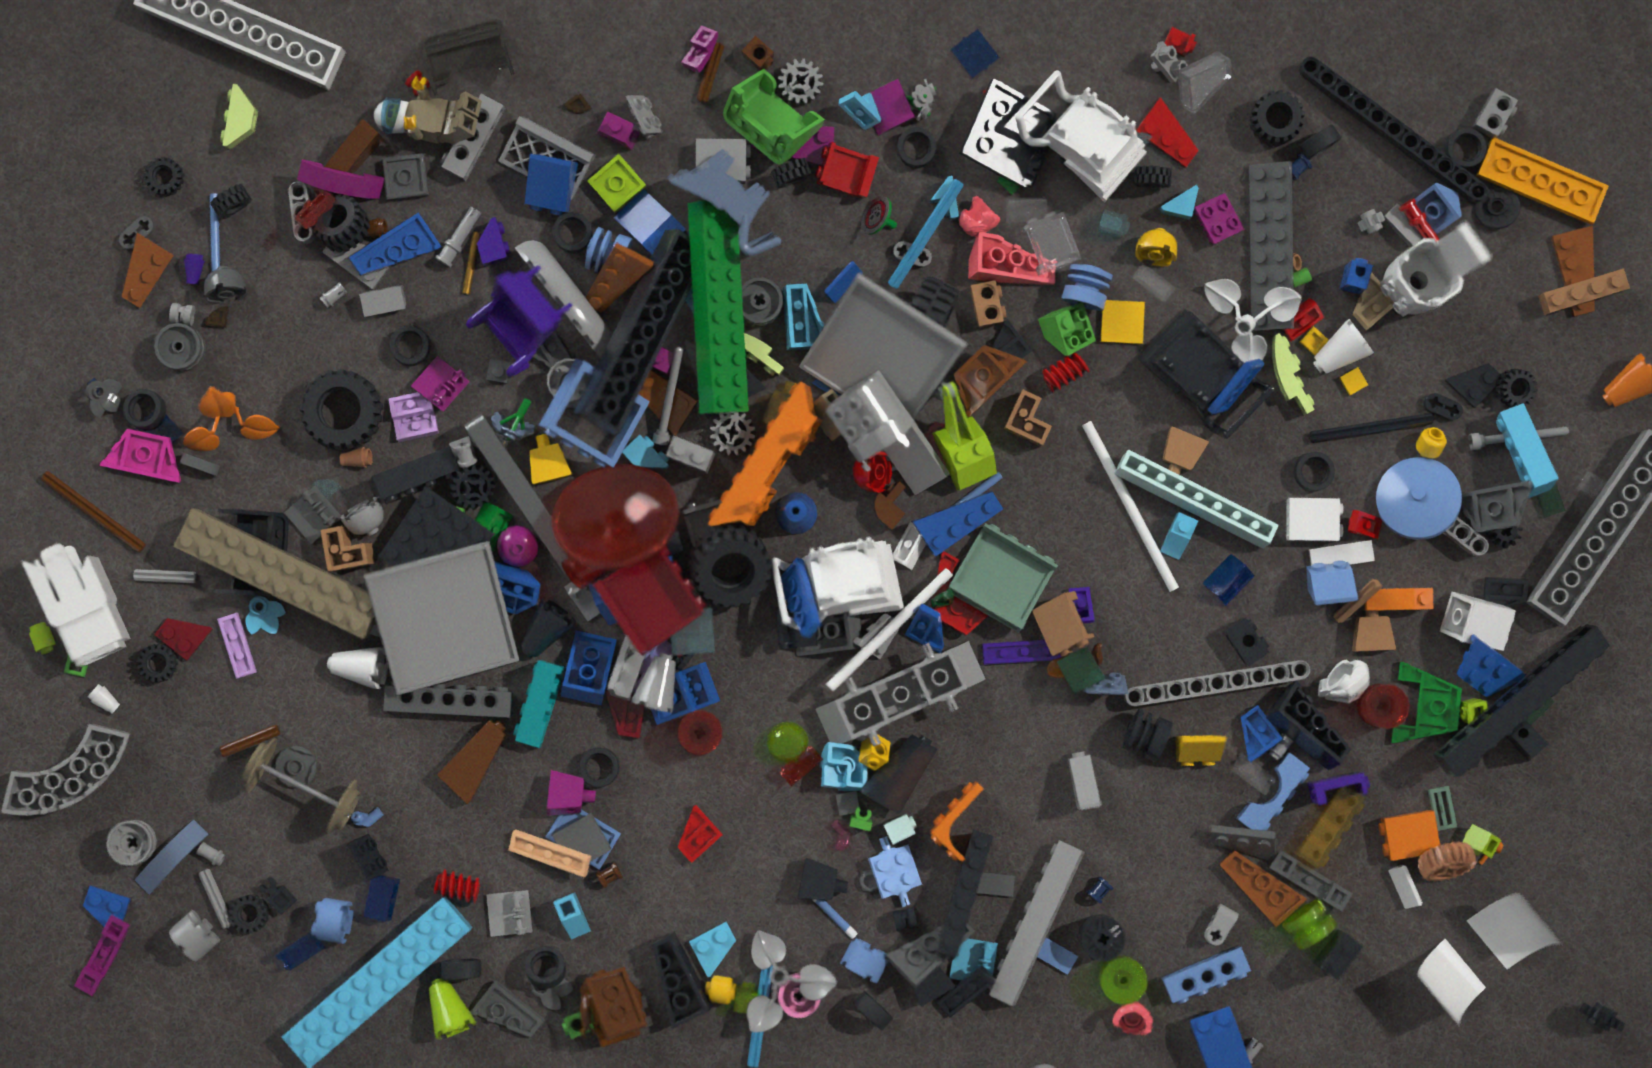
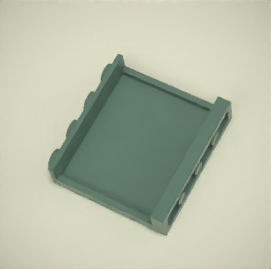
M985 523L947 590L952 589L954 596L1019 633L1058 565L1054 563L1055 561L1051 557L1041 556L1036 553L1037 550L1032 546L1022 545L1013 535H1005L1000 532V528Z

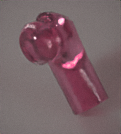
M836 819L830 826L837 833L836 849L843 851L850 845V831Z

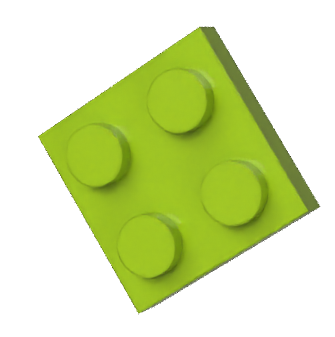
M619 154L588 180V183L614 213L646 187V184Z

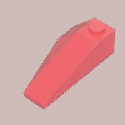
M978 232L969 257L968 279L984 282L996 280L997 283L1054 285L1055 264L1035 253L1030 254L1021 249V246L1013 245L999 235Z

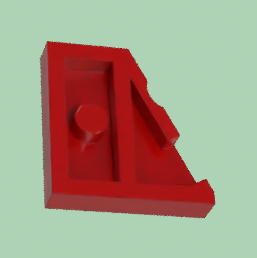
M697 805L692 809L678 845V849L691 863L723 835Z

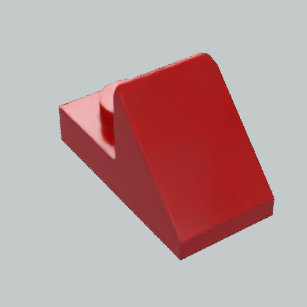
M1353 510L1349 519L1348 532L1378 539L1382 519L1359 510Z

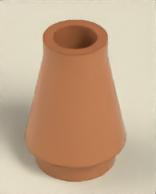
M365 447L340 454L342 466L366 468L373 461L371 450Z

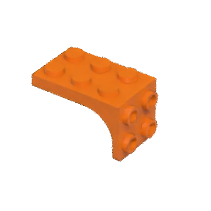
M976 781L973 784L969 782L962 789L964 794L959 799L955 797L948 804L949 810L945 815L940 813L933 821L935 826L930 830L933 834L931 839L940 847L944 844L948 848L947 854L955 861L960 859L963 862L965 857L952 846L949 838L950 827L954 820L983 790Z

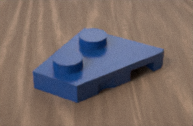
M921 604L905 635L925 646L927 643H930L932 650L941 653L944 647L941 614Z
M91 885L89 886L83 906L105 927L111 915L124 921L131 898Z

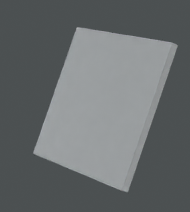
M858 274L799 367L841 395L847 389L879 370L912 419L915 420L967 343L861 274Z
M489 542L364 575L397 695L519 661Z

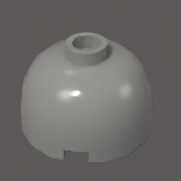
M373 497L374 501L367 504L369 502L367 499L347 510L349 515L346 517L341 515L340 519L350 532L356 535L367 534V536H371L378 531L377 527L384 518V510L377 497Z

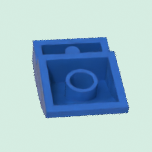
M706 662L675 673L672 713L651 708L657 725L720 701Z

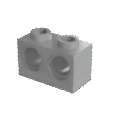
M1497 88L1494 89L1472 128L1490 138L1502 136L1508 127L1505 125L1507 119L1512 118L1518 109L1515 107L1518 100ZM1498 102H1503L1505 104V111H1502L1498 108ZM1489 119L1495 122V129L1488 126L1487 121Z

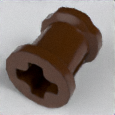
M612 862L611 866L601 872L599 870L595 872L604 888L608 887V884L617 878H623L615 862Z

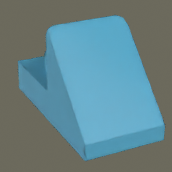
M854 91L839 99L838 105L864 130L881 122L871 93L861 97Z
M948 176L932 197L930 203L941 200L953 181V176ZM956 199L945 214V216H949L950 221L959 219Z

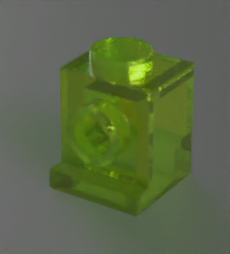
M743 981V984H738L733 1011L747 1013L749 1003L758 996V993L754 992L755 983Z

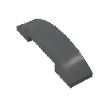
M1279 850L1269 867L1340 911H1343L1353 894L1282 850Z

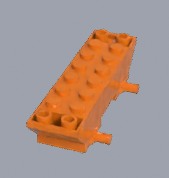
M800 381L799 384H795L789 393L791 397L779 407L778 412L780 414L776 420L772 419L766 428L768 430L764 438H759L755 444V452L753 455H749L743 463L744 469L741 473L738 472L732 480L733 486L721 496L720 501L722 503L718 509L714 508L708 517L711 519L708 523L709 525L714 527L721 525L723 527L726 524L744 522L747 525L755 526L762 514L770 509L769 504L777 490L771 487L772 483L792 453L801 456L809 442L815 441V433L823 422L822 419L816 416L810 386Z

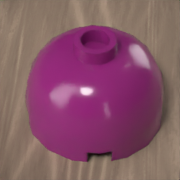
M520 525L510 526L502 531L498 538L497 551L499 557L510 566H526L538 554L539 544L537 537L529 528Z

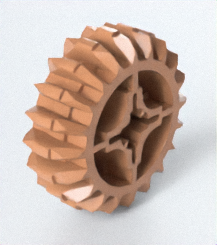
M1445 843L1425 851L1418 859V867L1423 879L1427 881L1449 880L1473 869L1476 864V857L1471 845L1467 843Z

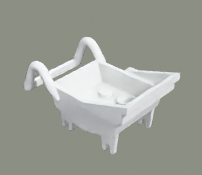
M1056 70L1016 114L1015 121L1019 135L1030 146L1044 147L1048 145L1066 159L1064 164L1098 197L1106 202L1146 155L1147 152L1144 150L1145 144L1137 137L1136 123L1134 121L1129 123L1128 116H1125L1123 119L1113 108L1097 100V93L1094 92L1091 95L1089 87L1084 90L1082 95H1070L1065 90L1061 72ZM1055 82L1058 95L1064 101L1072 104L1042 138H1033L1027 132L1023 117Z
M868 537L866 538L867 541L859 539L858 542L837 544L824 549L819 547L818 551L810 549V553L802 559L805 563L820 622L828 615L848 611L849 615L853 616L904 609L890 544H886V541L875 542ZM774 557L771 559L782 622L799 630L794 619L788 617L779 569L785 571L791 564Z

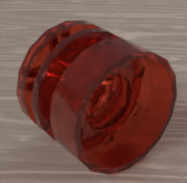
M1379 683L1369 685L1357 700L1358 714L1370 726L1386 729L1394 728L1403 723L1409 713L1408 697L1402 689L1394 685ZM1379 702L1384 703L1382 709H1377V706L1380 705Z
M696 710L687 714L682 719L678 728V739L681 746L693 755H705L712 752L719 745L722 738L720 721L714 714L707 711ZM699 727L703 728V732L706 733L701 739H697V735L694 734V730L697 731Z

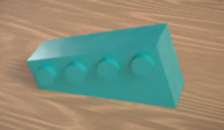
M538 660L535 663L532 675H534L532 683H529L526 695H528L526 704H522L520 710L522 718L520 724L517 723L514 729L515 741L541 748L566 667L544 660Z

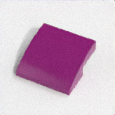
M899 79L871 92L881 118V122L874 125L878 136L915 118Z

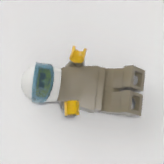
M416 76L411 83L413 89L417 90L419 94L416 100L406 102L402 101L401 98L386 97L374 111L375 123L385 134L406 132L407 136L415 140H424L438 144L445 142L454 144L475 135L478 121L476 118L479 116L482 101L466 91L461 93L460 98L456 101L448 102V100H443L442 98L431 99L425 85L427 78L423 77L419 81Z

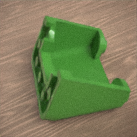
M762 69L731 89L723 116L731 127L774 163L781 165L788 161L820 130L825 119L814 111H809L802 117L774 93L776 90L775 78L765 69Z

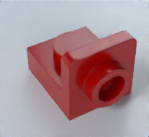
M1172 27L1164 43L1166 46H1173L1177 54L1185 57L1188 52L1192 54L1197 42L1193 41L1196 36L1195 34L1189 35Z

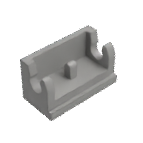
M402 285L359 294L364 317L406 308Z

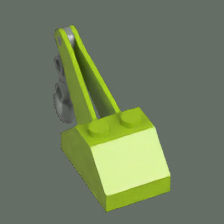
M945 382L939 383L932 396L936 401L944 402L945 428L932 434L955 488L959 491L997 474L995 456L988 438L973 416H966L955 384L953 382L948 384ZM955 410H956V413H957V416H958V419H959L958 422H957V419H956Z

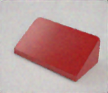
M1309 298L1299 305L1298 312L1294 316V329L1283 330L1291 342L1324 318L1317 303Z

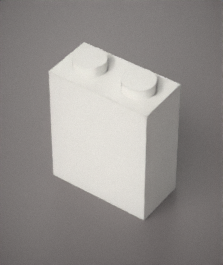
M1288 498L1286 541H1340V537L1343 536V525L1340 524V516H1343V504L1340 503V499Z

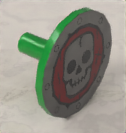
M885 196L876 197L866 207L861 220V228L864 233L869 235L876 234L885 225L891 229L896 228L897 222L890 219L892 206L889 198Z

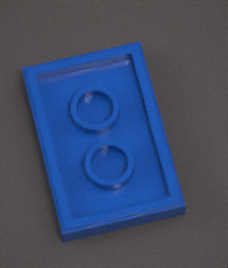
M1260 359L1246 361L1207 410L1212 414L1228 411L1265 363Z

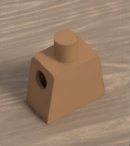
M1170 427L1162 461L1169 463L1168 470L1180 475L1182 469L1191 471L1209 441L1175 427Z
M1366 610V617H1357L1352 651L1396 650L1389 616H1379L1378 610Z

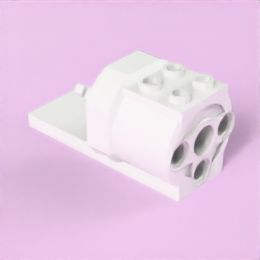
M1465 222L1438 242L1434 239H1422L1398 256L1388 266L1384 278L1380 282L1381 291L1386 297L1392 299L1394 302L1393 308L1403 317L1407 314H1421L1435 309L1461 291L1464 281L1462 276L1491 257ZM1411 276L1416 277L1420 281V289H1415L1411 285Z

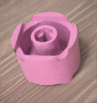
M793 973L789 975L794 978L801 979L800 973ZM789 981L786 986L779 988L778 1000L783 1010L795 1018H804L812 1014L818 1008L820 999L809 1000L801 997V1000H797V996L793 994L798 993L801 983Z

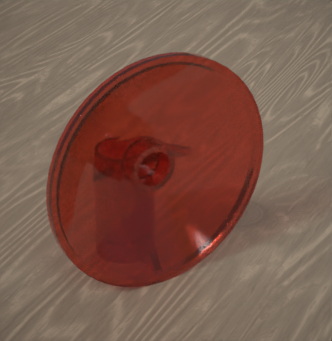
M615 464L614 468L607 465L605 468L593 469L576 478L564 489L553 509L552 529L559 547L568 556L562 562V568L577 588L584 589L609 569L625 568L638 564L662 549L675 531L679 513L676 495L669 483L659 474L645 467L631 464Z

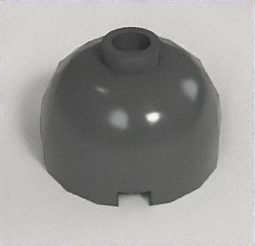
M228 266L218 267L206 277L204 282L205 298L207 297L209 302L216 304L225 303L224 299L236 296L237 301L242 300L247 295L244 277L241 273Z

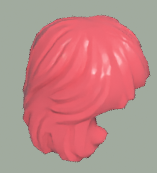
M978 196L972 197L970 209H963L959 216V225L965 233L972 237H976L978 232L987 233L1000 222V217Z
M1138 1001L1122 1005L1113 1017L1114 1026L1123 1029V1033L1143 1036L1151 1032L1153 1019L1150 1016V1012Z

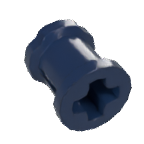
M1302 153L1292 163V179L1295 181L1299 179V175L1305 170L1312 168L1311 162Z
M1100 876L1098 878L1099 881L1091 890L1088 889L1086 892L1101 904L1103 897L1114 888Z

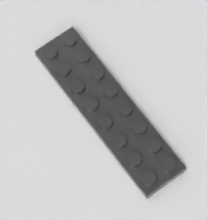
M1290 161L1249 165L1251 316L1253 318L1268 308L1264 302V297L1270 290L1277 287H1286L1294 290L1292 162ZM1269 311L1256 322V326L1252 331L1294 329V317L1285 322L1277 321L1272 317L1271 311Z

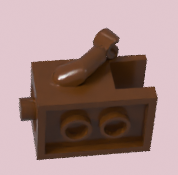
M625 967L606 972L604 969L599 970L593 974V977L586 978L580 988L582 995L580 1017L581 1024L583 1025L580 1029V1035L586 1039L585 1033L587 1030H590L592 1037L596 1033L601 1048L640 1036L641 1032L639 1029L647 1026L645 1021L646 1013L641 1010L643 1008L641 992L630 982Z

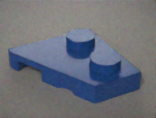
M1258 705L1241 717L1248 761L1250 763L1283 740L1272 723L1265 718L1266 715Z

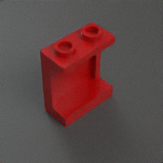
M834 142L828 143L827 146L825 145L821 153L823 158L822 165L817 167L815 173L817 178L816 184L858 198H866L879 157L874 155L867 156L837 146Z

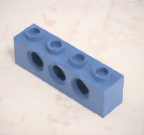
M1238 945L1163 976L1161 979L1171 1002L1181 1004L1188 1001V997L1191 995L1201 996L1208 992V988L1213 986L1220 988L1227 985V981L1235 978V980L1242 979L1251 970L1242 948ZM1230 963L1231 970L1228 973H1222V964ZM1204 971H1211L1212 977L1209 981H1202L1201 975ZM1185 979H1191V988L1183 989L1182 982Z

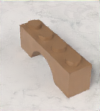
M1623 268L1551 290L1538 296L1544 315H1548L1588 301L1630 289Z

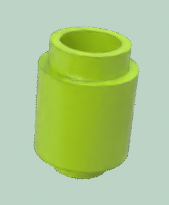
M45 622L31 626L29 628V635L35 651L41 652L42 655L54 651L53 647L56 646V642L50 627Z

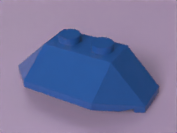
M494 561L506 611L518 614L536 605L541 584L529 571Z

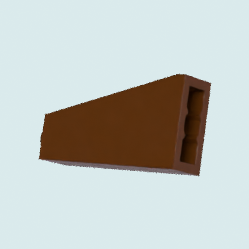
M362 119L325 167L354 174L384 139L372 126Z
M489 720L437 774L466 804L473 800L507 735L504 732L505 726L498 720L495 722Z

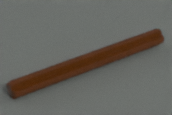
M46 471L42 475L41 481L136 552L140 553L145 548L146 544L52 473Z

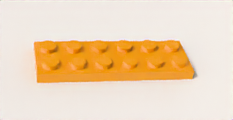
M1494 137L1489 143L1477 173L1479 178L1514 191L1517 194L1590 225L1595 222L1608 189L1606 184Z

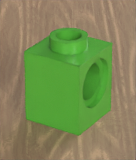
M580 1011L565 1017V1023L562 1024L565 1034L570 1035L571 1039L581 1036L580 1029H576L573 1026V1020H581Z

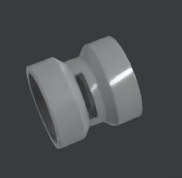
M172 303L169 313L170 323L180 322L192 326L195 306H181L179 303Z

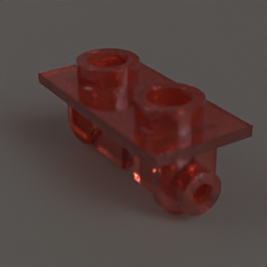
M811 745L809 747L806 746L796 755V758L799 760L795 763L792 759L784 767H781L782 770L779 773L791 787L823 760Z

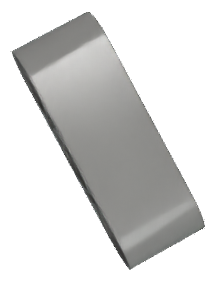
M296 181L290 185L288 190L293 233L298 241L308 244L315 238V233L311 226V222H313L311 194L309 188L304 183ZM298 188H304V194L301 197L295 196V191ZM301 208H306V216L299 218L297 215L298 211ZM303 229H309V235L306 238L300 237V232Z
M1458 517L1451 527L1443 532V534L1472 556L1483 555L1488 550V541ZM1458 528H1462L1465 532V536L1462 539H1459L1456 535ZM1475 541H1478L1481 544V550L1479 552H1476L1473 549V543Z

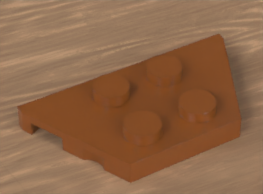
M983 345L954 373L956 383L960 388L961 399H963L967 410L966 415L968 417L972 416L1027 361Z

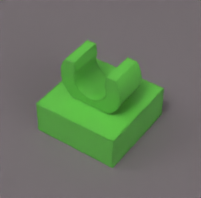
M858 806L855 810V815L851 814L850 827L870 831L872 826V819H870L871 809H868L865 816H861L859 814L860 807Z

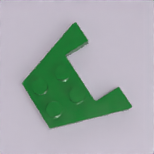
M1400 661L1398 680L1420 683L1415 726L1393 724L1391 743L1458 730L1462 688Z

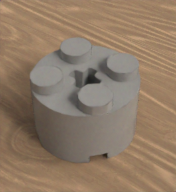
M194 910L185 915L169 931L174 943L177 946L181 945L185 949L182 952L194 961H198L220 942L219 937L211 931L213 926L206 918L201 920Z

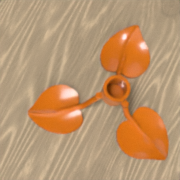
M210 387L199 403V410L203 415L215 418L211 431L204 427L192 429L185 436L183 444L185 447L187 446L196 451L216 449L219 446L220 440L214 433L220 417H230L234 413L239 424L243 426L241 434L251 440L267 438L276 433L280 426L276 425L271 419L261 415L249 416L244 422L240 416L239 407L235 406V395L231 392L221 393Z

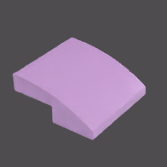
M416 392L389 398L391 416L394 421L398 442L439 434L433 404L421 394Z

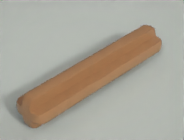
M1372 579L1357 593L1358 601L1346 602L1333 615L1336 622L1343 623L1382 587L1377 579Z

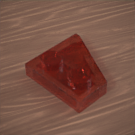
M316 187L314 190L317 194L312 202L310 200L306 201L294 220L305 229L315 225L318 217L323 212L329 211L336 201L329 192Z

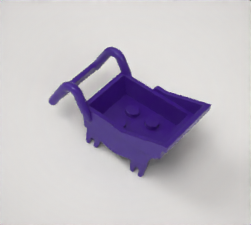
M540 265L525 274L521 271L512 276L510 272H507L503 276L498 277L491 294L494 300L484 305L466 322V326L469 329L485 323L513 356L516 362L506 371L509 377H513L529 368L528 362L537 352L536 349L557 329L561 316L573 307L570 302L561 309L554 310L532 284L531 279L542 269Z

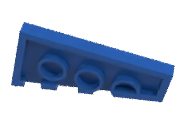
M989 491L968 499L963 503L934 512L921 519H916L912 523L932 554L937 556L1003 510V507L994 493Z
M796 558L780 576L784 599L789 604L787 608L790 612L794 613V621L802 636L810 638L820 627L821 623L804 560Z

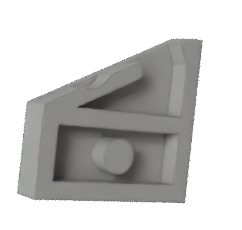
M885 613L876 623L866 629L868 633L861 639L856 637L853 643L861 648L865 647L894 618ZM899 628L872 655L881 659Z

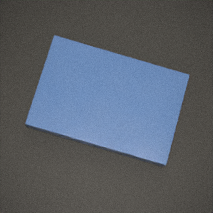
M581 809V813L558 815L546 838L556 843L552 836L554 833L585 817L588 813ZM595 818L610 847L613 848L621 833ZM611 850L591 861L590 865L600 870Z

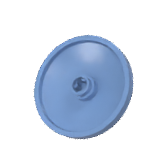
M1415 457L1402 460L1386 471L1377 487L1376 504L1382 521L1391 531L1404 538L1424 540L1436 537L1451 527L1459 515L1462 494L1456 476L1448 467L1430 458Z

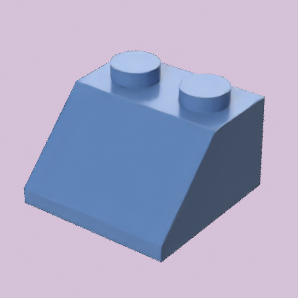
M1339 560L1333 562V564L1314 563L1312 566H1306L1307 588L1315 605L1358 601L1353 570L1348 562Z

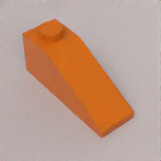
M1433 588L1380 589L1365 602V610L1433 609Z

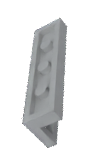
M627 635L612 673L608 690L611 696L631 701L646 654L644 656L640 655Z

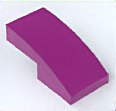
M704 26L699 28L690 41L693 47L681 62L685 68L698 73L702 71L715 47L719 35L718 32Z

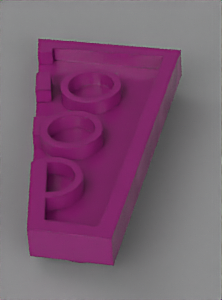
M821 127L791 158H806L808 163L822 165L823 158L821 153L825 145L827 146L828 143L834 142V127Z

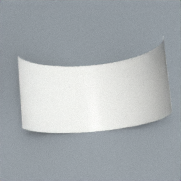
M1519 894L1506 896L1467 920L1506 969H1509L1526 956L1552 944H1560ZM1446 939L1430 953L1418 972L1419 977L1459 1025L1461 1016L1466 1008L1486 988Z

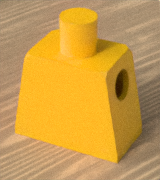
M547 434L536 436L538 448L530 450L532 484L537 485L572 476V471L560 444L550 445Z

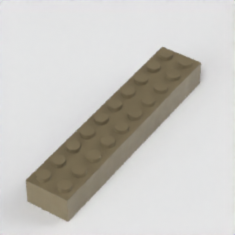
M191 509L174 547L360 638H368L376 621L368 591L200 509Z

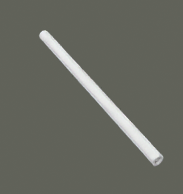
M1089 421L1082 425L1169 592L1179 588L1122 478L1114 474L1116 467L1092 421Z

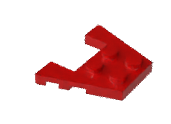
M943 551L940 556L937 576L945 568L953 573L959 559ZM949 579L933 594V598L946 591L952 580ZM954 596L952 604L934 609L941 614L942 623L965 636L988 617L987 614Z

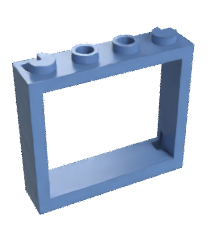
M575 359L539 426L546 429L545 433L553 438H556V436L562 439L561 443L567 447L572 448L575 446L578 448L577 452L582 456L595 458L594 463L603 468L606 465L614 468L650 401L638 394L620 433L615 437L607 454H602L556 426L583 374L591 378L596 369L583 360Z

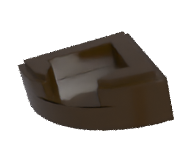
M580 92L563 104L566 109L574 113H586L592 110Z
M224 306L214 310L207 317L205 326L227 328L229 307Z

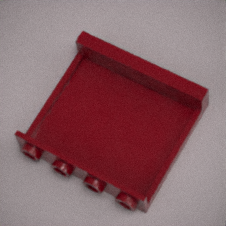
M657 541L654 542V546L603 581L599 580L593 584L638 653L642 656L706 613L703 609L706 606L700 596H694L691 591L694 587L687 578L684 580L680 575L682 569L676 561L671 562L668 557L671 553L664 543L660 545Z

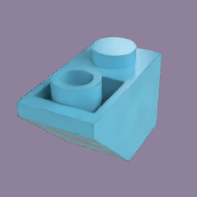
M639 435L622 451L636 468L667 469L669 467L666 463L669 459L662 451L657 453L652 448L655 444L647 436L643 438Z
M575 892L553 902L560 920L571 939L591 931Z

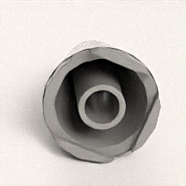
M660 653V656L654 657L631 702L672 713L676 661L672 660L671 655Z

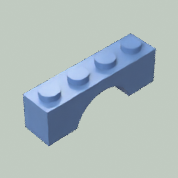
M1287 752L1274 768L1279 778V787L1275 796L1261 804L1248 802L1236 819L1247 828L1267 831L1271 825L1269 823L1273 816L1277 817L1283 810L1281 805L1286 799L1290 800L1296 793L1294 788L1299 782L1302 784L1309 776L1307 772L1310 768L1291 753Z

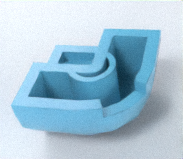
M828 742L824 746L819 768H822L821 787L838 788L839 791H858L867 783V766L859 762L860 752L855 749V746Z

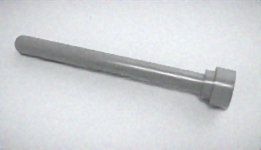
M676 347L674 350L659 429L653 434L652 442L659 445L669 444L670 435H668L669 431H667L683 353L681 347Z
M1567 427L1536 430L1539 438L1562 436L1569 433ZM1473 433L1468 436L1469 440H1472L1470 450H1479L1486 444L1505 442L1503 434L1483 436L1479 433Z

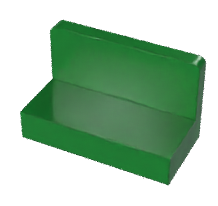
M485 501L475 520L494 533L489 542L490 549L494 552L501 532L508 527L513 515Z

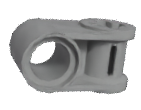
M469 436L449 443L459 467H468L477 462Z
M1221 903L1217 906L1218 911L1212 916L1204 933L1206 941L1213 945H1220L1225 941L1239 916L1237 912ZM1218 930L1219 939L1212 941L1213 936L1210 933Z

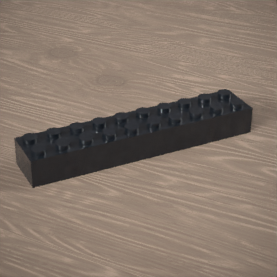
M679 229L664 231L650 259L654 263L642 275L574 411V414L605 434L620 433L692 287L690 237Z

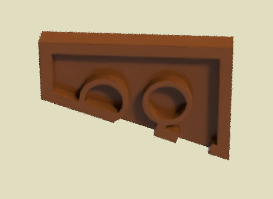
M139 233L136 234L122 297L140 308L173 255Z

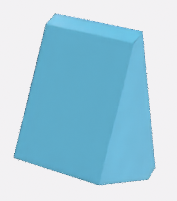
M1193 186L1159 208L1160 212L1190 220L1196 202L1198 186Z

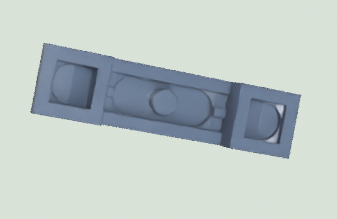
M192 820L156 855L135 881L150 895L171 871L204 840L208 833L195 820Z

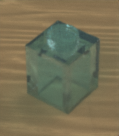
M1104 209L1097 232L1121 239L1123 234L1127 235L1130 227V222H1127L1128 216Z

